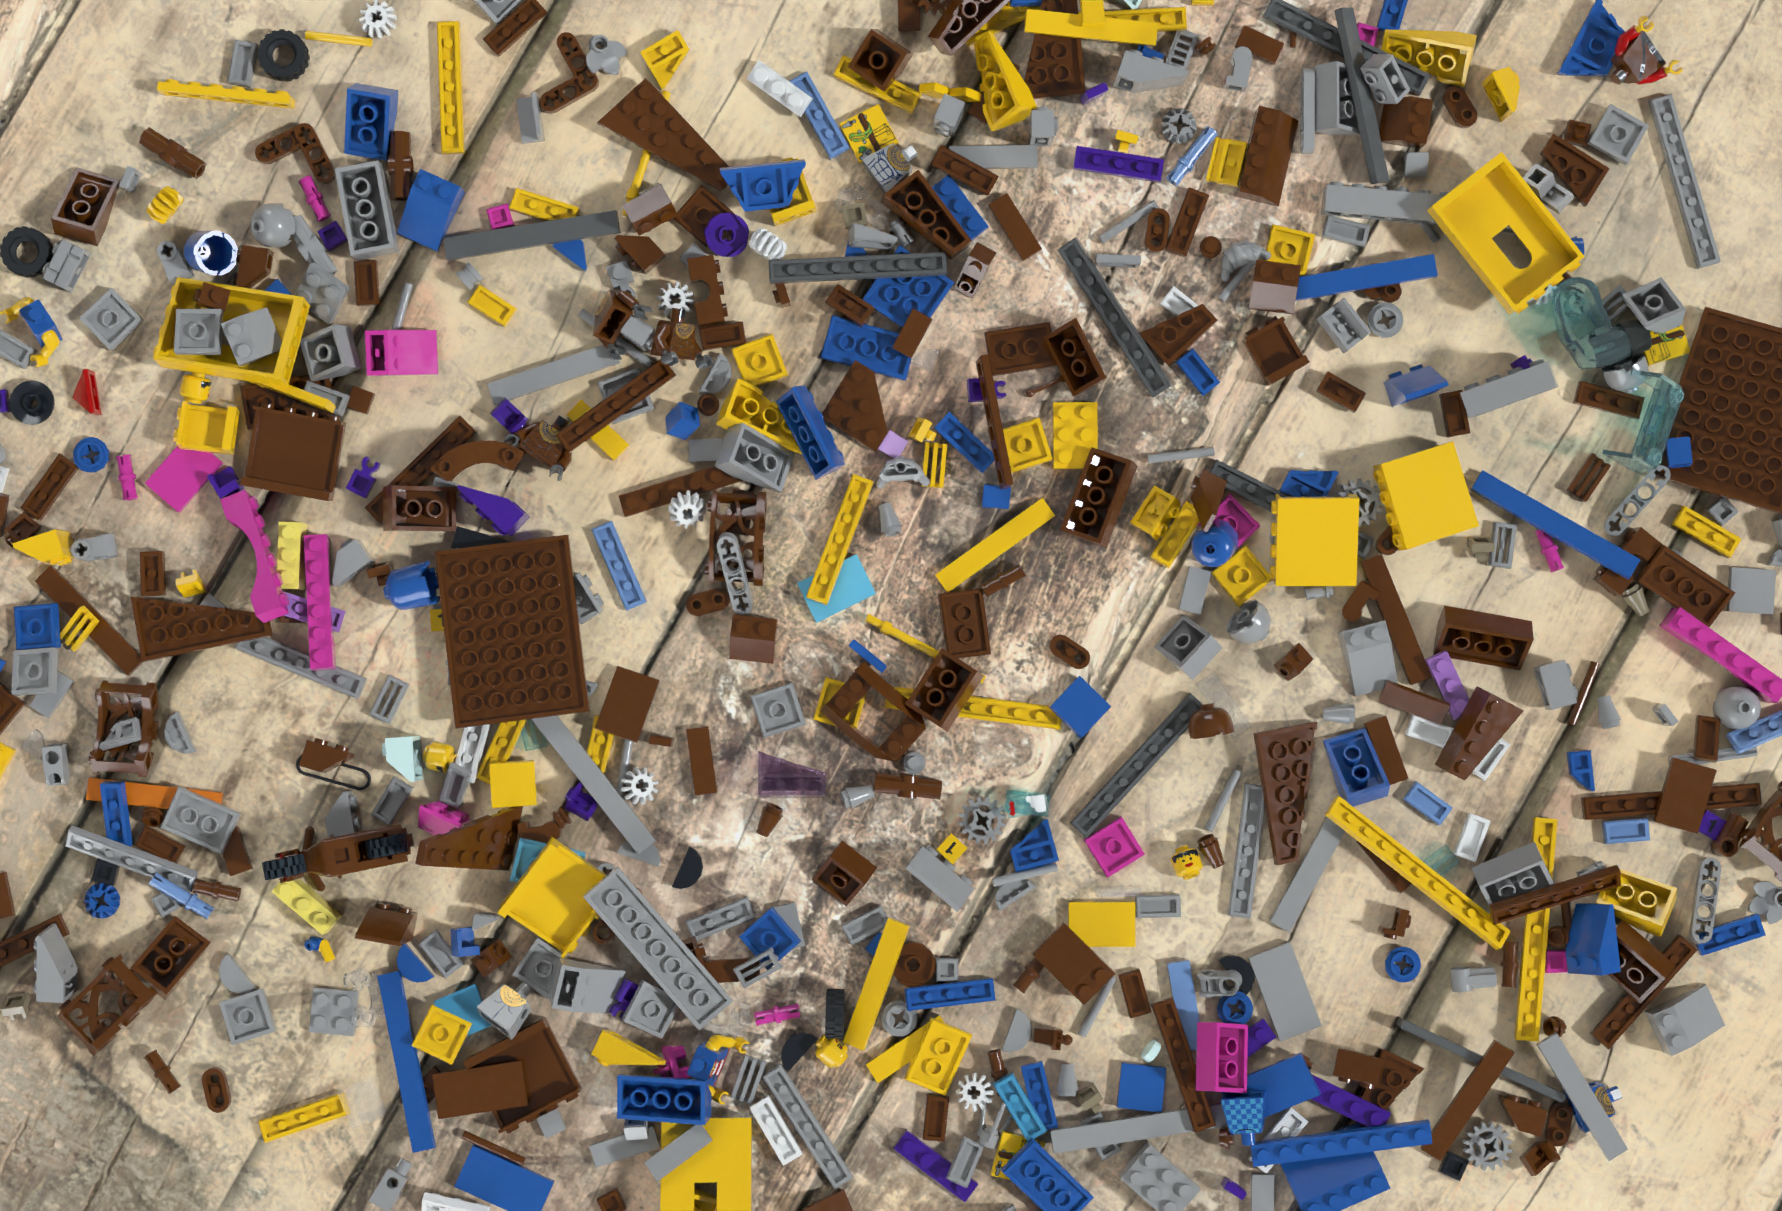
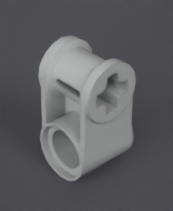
M163 241L158 245L157 254L172 285L176 283L177 277L186 279L194 277L193 270L187 263L180 246L171 241ZM168 248L173 249V251H171V256L166 255L167 253H169Z
M103 534L77 540L71 546V554L74 558L83 561L118 557L115 534ZM84 547H87V551H84V554H81L80 551L84 550Z
M1203 970L1197 973L1201 982V990L1199 991L1201 997L1233 996L1242 984V976L1235 970ZM1226 980H1232L1235 986H1229Z

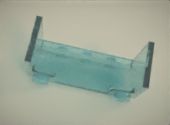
M1631 370V375L1641 379L1654 389L1632 453L1603 450L1602 454L1633 472L1645 473L1656 469L1662 461V455L1680 403L1684 398V392L1679 384L1661 373Z

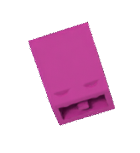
M437 330L365 331L367 376L438 374Z
M437 800L436 802L433 801L420 805L418 828L433 835H443L450 832V829L455 827L461 828L465 823L473 820L468 818L469 814L461 810L452 811L448 809V804Z

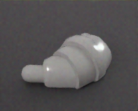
M1249 240L1233 242L1223 252L1221 280L1227 282L1230 278V273H1233L1234 269L1249 263L1254 258L1269 260L1271 253L1256 243L1249 242Z
M898 456L895 459L886 461L879 474L876 487L881 489L886 483L896 480L919 481L923 486H928L930 481L922 468L915 462V459Z

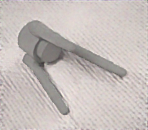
M1002 1103L993 1126H986V1129H984L986 1108L984 1110L981 1109L980 1125L977 1135L980 1136L979 1144L995 1149L997 1142L999 1143L1002 1130L1006 1131L1013 1119L1010 1114L1000 1131L997 1129L1006 1107L1005 1103Z

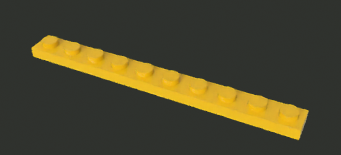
M1340 796L1334 798L1325 816L1494 949L1502 948L1511 932L1501 923L1493 925L1490 914L1343 798Z
M1533 817L1531 843L1535 842L1553 880L1558 819ZM1550 908L1525 915L1514 1034V1039L1539 1042Z

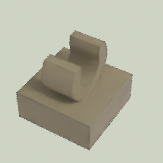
M864 202L842 206L846 229H849L853 223L867 226Z
M1467 537V547L1471 552H1474V558H1477V561H1486L1487 552H1494L1495 543L1490 537Z
M28 992L6 995L0 1009L2 1015L9 1016L11 1020H15L17 1014H22L23 1019H25L29 1012L30 996Z
M1094 1083L1076 1094V1098L1084 1111L1091 1108L1096 1114L1102 1110L1099 1102L1103 1100V1097Z

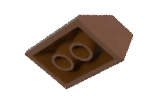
M1077 318L1072 319L1043 337L1073 397L1105 381L1107 377Z
M941 648L905 705L948 732L984 676Z
M1622 920L1616 926L1621 972L1607 975L1641 1003L1666 979L1676 965L1627 922Z

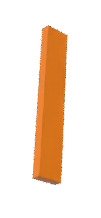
M89 777L86 800L102 801L100 783L103 781L120 780ZM125 781L128 805L169 809L178 788ZM186 788L222 804L223 792Z

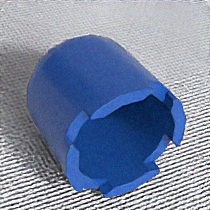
M198 231L186 240L184 256L187 263L194 270L209 275H224L230 272L236 265L235 260L238 248L235 241L228 234L220 231Z
M1214 519L1208 532L1203 531L1201 526L1197 529L1191 543L1192 553L1202 565L1208 567L1221 566L1236 552L1239 543L1238 534L1227 521Z
M425 561L391 571L387 577L386 586L383 588L385 598L389 599L392 605L400 610L438 604L440 596H436V589L439 588V582L435 568H429L430 562Z

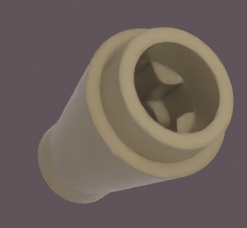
M1637 582L1630 583L1621 597L1636 612L1637 616H1643L1650 609L1647 606L1642 586L1638 585Z

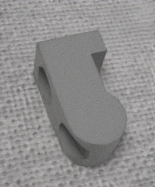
M1244 46L1238 47L1232 54L1231 76L1227 75L1224 79L1223 89L1245 92L1247 89L1252 62V52L1249 48Z
M69 743L47 744L41 747L46 784L48 786L68 785L70 779L67 758Z

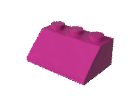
M1197 1022L1196 1091L1247 1093L1248 1025Z

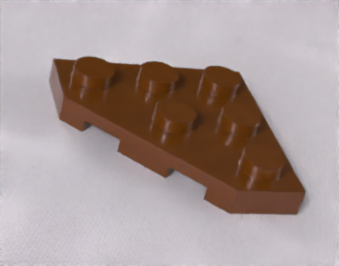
M855 360L825 407L822 415L825 420L877 452L888 434L876 376L873 370Z

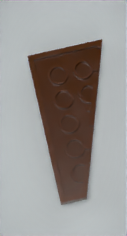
M1042 0L1040 10L1078 14L1077 0ZM1034 34L1024 79L1034 99L1080 95L1086 91L1080 38Z
M646 78L597 122L598 125L613 131L616 135L624 137L636 144V146L677 166L680 170L688 172L719 191L728 186L720 173V168L729 166Z
M131 597L142 662L273 636L270 621L263 623L256 617L255 612Z
M1318 722L1253 733L1274 865H1282L1299 860L1302 838L1300 831L1302 820L1305 817V811L1303 810L1309 788L1312 766L1310 759L1315 744L1313 742L1314 731L1317 730Z
M515 806L507 810L501 809L497 814L492 816L486 815L465 823L463 827L452 828L450 832L443 835L437 834L421 840L415 864L433 867L510 871L514 847L517 841V824L520 823L523 806Z

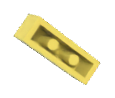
M279 522L277 572L283 581L281 589L305 590L304 535H307V524Z
M300 878L289 882H279L271 891L322 935L328 933L343 916Z

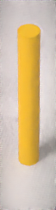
M315 31L305 32L306 40L372 47L373 39L367 37Z

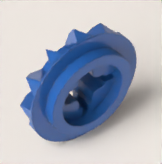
M88 437L77 443L73 451V459L79 469L90 473L97 472L105 468L106 463L109 461L110 451L105 442L98 438ZM91 449L93 452L100 453L94 457V462L90 458H84L90 454Z
M98 883L92 885L85 892L86 895L83 901L86 907L85 911L89 912L92 917L108 918L118 910L120 896L115 887ZM104 895V901L108 905L103 904L98 907V901L94 897L99 898Z
M1396 947L1388 953L1385 960V970L1393 980L1402 983L1409 982L1419 974L1421 961L1418 954L1411 948ZM1404 957L1405 962L1411 965V967H1403V970L1400 971V967L1394 964V962H1400Z
M1237 991L1233 996H1222L1219 999L1217 1011L1224 1023L1245 1024L1252 1016L1253 1005L1245 993ZM1236 1002L1239 1003L1238 1007L1243 1013L1234 1012L1231 1014V1009L1227 1003L1235 1005Z

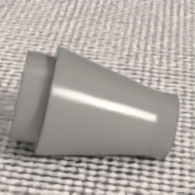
M884 503L878 506L881 532L884 533L885 537L900 534L902 532V524L891 503Z
M1611 696L1597 698L1599 724L1602 725V729L1620 726L1619 720L1621 718L1611 700Z
M1344 703L1323 707V721L1350 725V722H1355V705Z
M871 785L848 787L844 791H840L845 809L849 807L852 809L875 797Z
M1061 1064L1056 1089L1058 1090V1096H1076V1091H1079L1074 1064Z

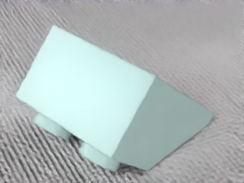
M421 737L385 738V743H382V754L386 756V761L410 782L423 780Z

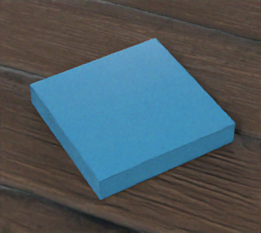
M477 984L434 1001L436 1007L473 1023L467 1036L492 1026L478 1012L477 1006L483 1002Z

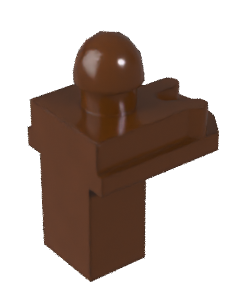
M1035 1027L1033 1042L1050 1044L1051 1050L1060 1051L1061 1044L1070 1045L1073 1042V1038L1068 1034L1062 1035V1029L1053 1027L1052 1030Z

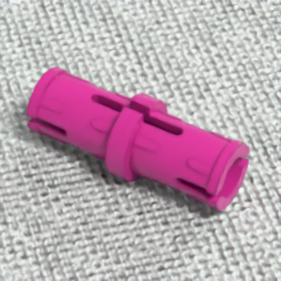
M312 176L300 179L298 182L307 197L306 202L308 205H311L317 221L321 222L330 218L331 214L325 206L322 193H319Z
M131 455L117 456L120 474L118 481L121 482L123 501L138 499L135 479L137 478L136 474H133Z
M1541 530L1535 531L1542 547L1541 554L1545 555L1550 572L1563 569L1564 566L1557 552L1559 548L1558 545L1554 544L1552 536Z
M796 1003L784 1007L774 1006V1009L754 1012L755 1018L764 1017L763 1019L755 1020L756 1025L759 1026L771 1022L778 1024L781 1023V1020L800 1018V1011L790 1012L798 1010L799 1005Z

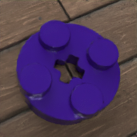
M729 212L719 213L708 221L704 229L705 242L713 253L722 257H734L746 248L749 228L740 216ZM724 229L732 231L729 241L721 237Z

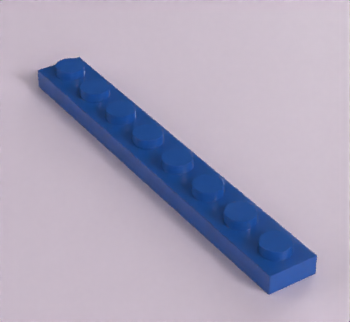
M1426 1119L1257 1141L1254 1145H1250L1253 1167L1427 1145L1432 1144L1430 1121Z

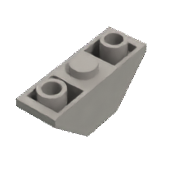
M352 791L343 792L326 815L325 824L328 838H330L331 834L337 837L357 833L361 830L360 817L356 816L355 810L358 807V801Z

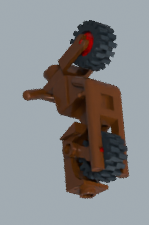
M401 824L337 837L331 834L330 838L323 839L312 846L314 828L308 826L305 830L301 852L299 849L276 853L275 858L278 859L262 862L265 880L279 878L280 883L303 878L305 872L316 889L322 892L325 890V884L320 876H337L340 879L345 874L407 862V855L411 854L410 847L414 846L412 833L408 834L406 828H402Z

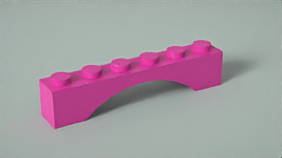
M242 490L220 499L226 519L233 526L245 532L255 550L257 575L250 599L256 617L265 623L288 614L287 605L289 600L286 593L282 592L281 589L283 581L280 574L276 573L275 570L277 561L269 550L271 542L268 535L264 534L262 527H265L262 516L258 515L256 508H259L256 497L254 495L251 496L246 490Z
M327 534L304 535L310 669L313 671L335 670L336 658L330 595V537Z
M1681 607L1671 608L1659 625L1661 628L1720 664L1767 703H1778L1782 697V679Z

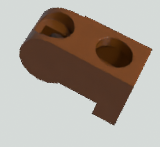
M1361 580L1342 609L1343 617L1350 622L1357 621L1362 616L1363 607L1369 598L1376 600L1381 591Z
M529 821L517 824L519 839L524 838L538 842H548L551 837L558 839L562 834V828L556 821H549L542 826L530 827Z

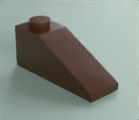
M1202 470L1200 476H1195L1190 485V488L1193 489L1190 498L1203 531L1208 532L1217 515L1227 480Z

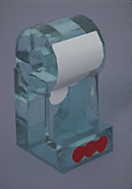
M1047 794L1005 797L1008 818L1049 812Z

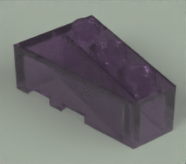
M758 751L759 798H826V773Z

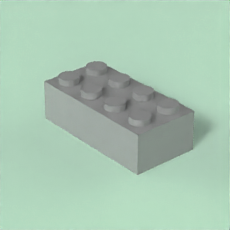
M377 160L335 168L350 255L355 260L400 252L384 166Z
M1539 359L1529 363L1530 368L1523 370L1522 367H1517L1507 371L1508 376L1501 378L1500 375H1495L1485 379L1486 384L1479 385L1476 382L1465 386V391L1460 394L1468 417L1473 418L1559 387L1550 362H1544V359Z

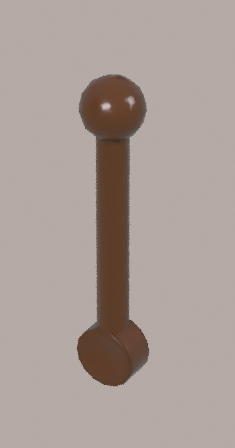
M1061 374L1058 379L1033 390L1028 389L1026 396L1033 397L1035 393L1060 382L1065 383L1066 381Z

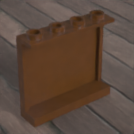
M261 402L260 406H253L256 412L245 476H241L240 485L324 501H333L346 422L340 421L339 416L333 415L321 418L318 417L317 412L305 411L304 414L296 413L295 408L283 406L282 410L274 409L273 404Z
M546 1017L518 1031L512 1040L506 1037L463 1061L466 1069L518 1060L523 1062L528 1105L492 1111L500 1127L498 1130L499 1134L504 1131L509 1134L519 1128V1123L525 1120L527 1123H530L539 1118L538 1113L544 1110L549 1113L559 1107V1102L566 1100L568 1103L579 1097L578 1093L582 1087Z

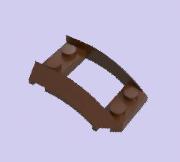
M863 662L854 670L855 672L830 701L824 705L821 712L848 737L875 758L898 762L926 730L925 722L922 715L905 705L908 700L905 696L871 669L866 662ZM872 687L907 715L881 746L870 740L846 719V716Z

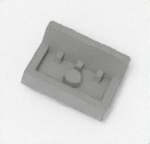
M1345 298L1341 299L1316 319L1343 354L1371 333L1365 322L1361 320Z
M578 572L574 576L579 623L582 625L604 611L601 607L604 605V602L598 593L594 595L590 587L593 584L586 574L582 576Z

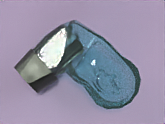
M1582 277L1568 278L1561 282L1552 295V311L1556 330L1563 346L1580 369H1596L1613 365L1625 358L1631 359L1652 347L1650 332L1644 328L1638 319L1611 326L1609 316L1602 304L1599 289L1591 280Z

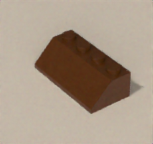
M1258 106L1254 114L1248 148L1235 197L1279 206L1298 120L1280 110Z
M1091 447L1060 530L1086 542L1107 548L1138 466L1132 460Z
M1444 605L1437 625L1433 655L1446 650L1452 659L1521 670L1534 640L1532 621Z

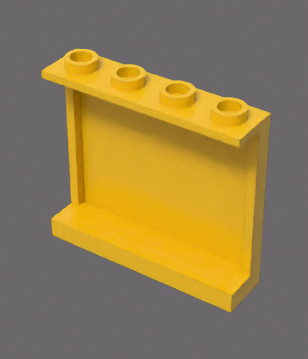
M1453 441L1373 466V477L1379 485L1380 500L1385 505L1387 511L1386 520L1392 528L1394 534L1392 536L1393 543L1398 547V551L1408 550L1479 526Z
M1275 494V501L1271 502V513L1275 514V523H1271V536H1274V544L1270 545V557L1274 558V566H1270L1269 570L1270 579H1273L1275 586H1356L1359 497L1356 494H1347V497H1280L1279 494Z
M551 837L500 904L498 914L504 918L509 915L559 949L561 957L564 958L567 953L572 954L578 945L576 941L580 936L585 937L591 929L590 923L593 919L598 920L600 918L583 895L602 880L606 874Z

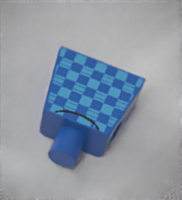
M1266 1091L1223 1093L1221 1104L1230 1133L1241 1134L1242 1145H1254L1256 1143L1255 1133H1262L1264 1128Z

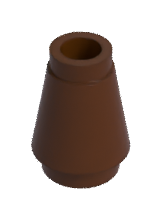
M770 802L763 806L756 832L764 837H768L783 817V809Z
M1213 834L1205 835L1197 841L1199 845L1197 848L1213 869L1225 863L1218 838L1214 837Z

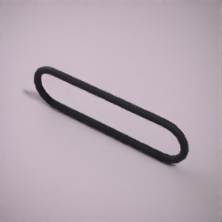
M302 755L296 761L297 770L305 776L355 790H364L371 783L369 772L363 768L345 763L340 765L361 771L367 775L368 781L366 785L357 787L302 771L299 766Z

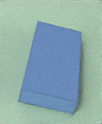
M1417 781L1414 782L1403 798L1404 801L1439 826L1453 808Z
M1648 818L1602 821L1604 844L1650 840Z

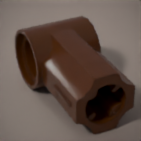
M1729 813L1718 837L1711 842L1712 853L1719 857L1734 856L1738 852L1740 835L1746 829L1749 822L1739 815ZM1724 841L1727 844L1726 852H1723L1721 848Z

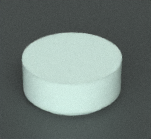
M1154 1039L1151 1040L1142 1051L1141 1058L1147 1062L1154 1060L1161 1049V1044Z

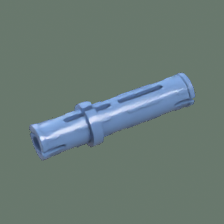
M1209 126L1205 127L1186 154L1177 160L1178 164L1166 177L1172 185L1178 186L1183 177L1192 171L1195 162L1218 135L1217 132Z
M157 872L148 884L184 905V909H190L206 920L215 908L197 898V894L194 893L192 895Z

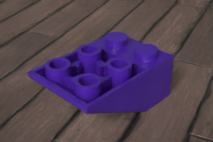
M461 485L457 486L461 491L459 496L468 504H475L477 506L475 511L484 519H491L494 522L491 526L504 536L506 534L513 536L530 518L521 507L508 498Z

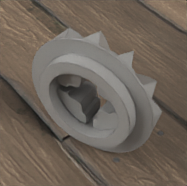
M1183 108L1170 110L1165 114L1161 123L1162 133L1166 139L1178 144L1189 141L1194 136L1197 128L1196 118L1193 117L1190 111ZM1181 117L1182 124L1186 127H1182L1179 134H1177V127L1173 126V123H1177Z
M1384 302L1377 304L1371 309L1367 317L1368 327L1374 335L1381 338L1396 335L1403 325L1402 312L1392 303ZM1382 314L1386 318L1393 317V319H1391V321L1388 322V328L1387 326H1385V324H1377V322H1379V320L1382 319Z
M905 1001L890 1002L882 1012V1025L891 1035L905 1036L916 1026V1011H907ZM905 1010L903 1018L908 1023L900 1021L894 1026L895 1017L891 1013L900 1014V1012Z

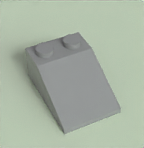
M740 423L728 427L715 467L732 477L781 493L794 453L748 425Z
M1385 620L1337 632L1354 696L1381 690L1384 688L1387 680L1398 683L1392 644Z
M1706 984L1645 1011L1662 1051L1670 1056L1693 1047L1725 1026Z

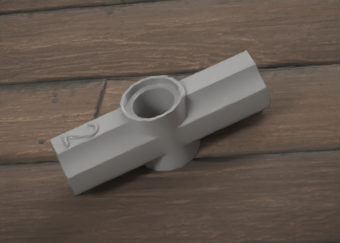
M301 214L294 216L295 232L291 236L298 244L296 246L307 262L310 264L316 263L334 276L338 270L327 255L324 244L312 232Z

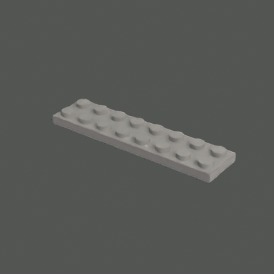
M618 866L583 895L585 900L698 1030L703 1028L733 1002L728 993Z

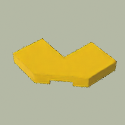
M937 82L921 83L919 85L920 93L937 99H942L944 93L965 103L978 102L981 99L980 92L968 87L949 88Z

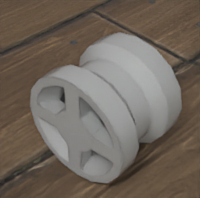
M469 262L465 265V269L456 273L470 290L474 288V284L477 281L481 282L484 279Z

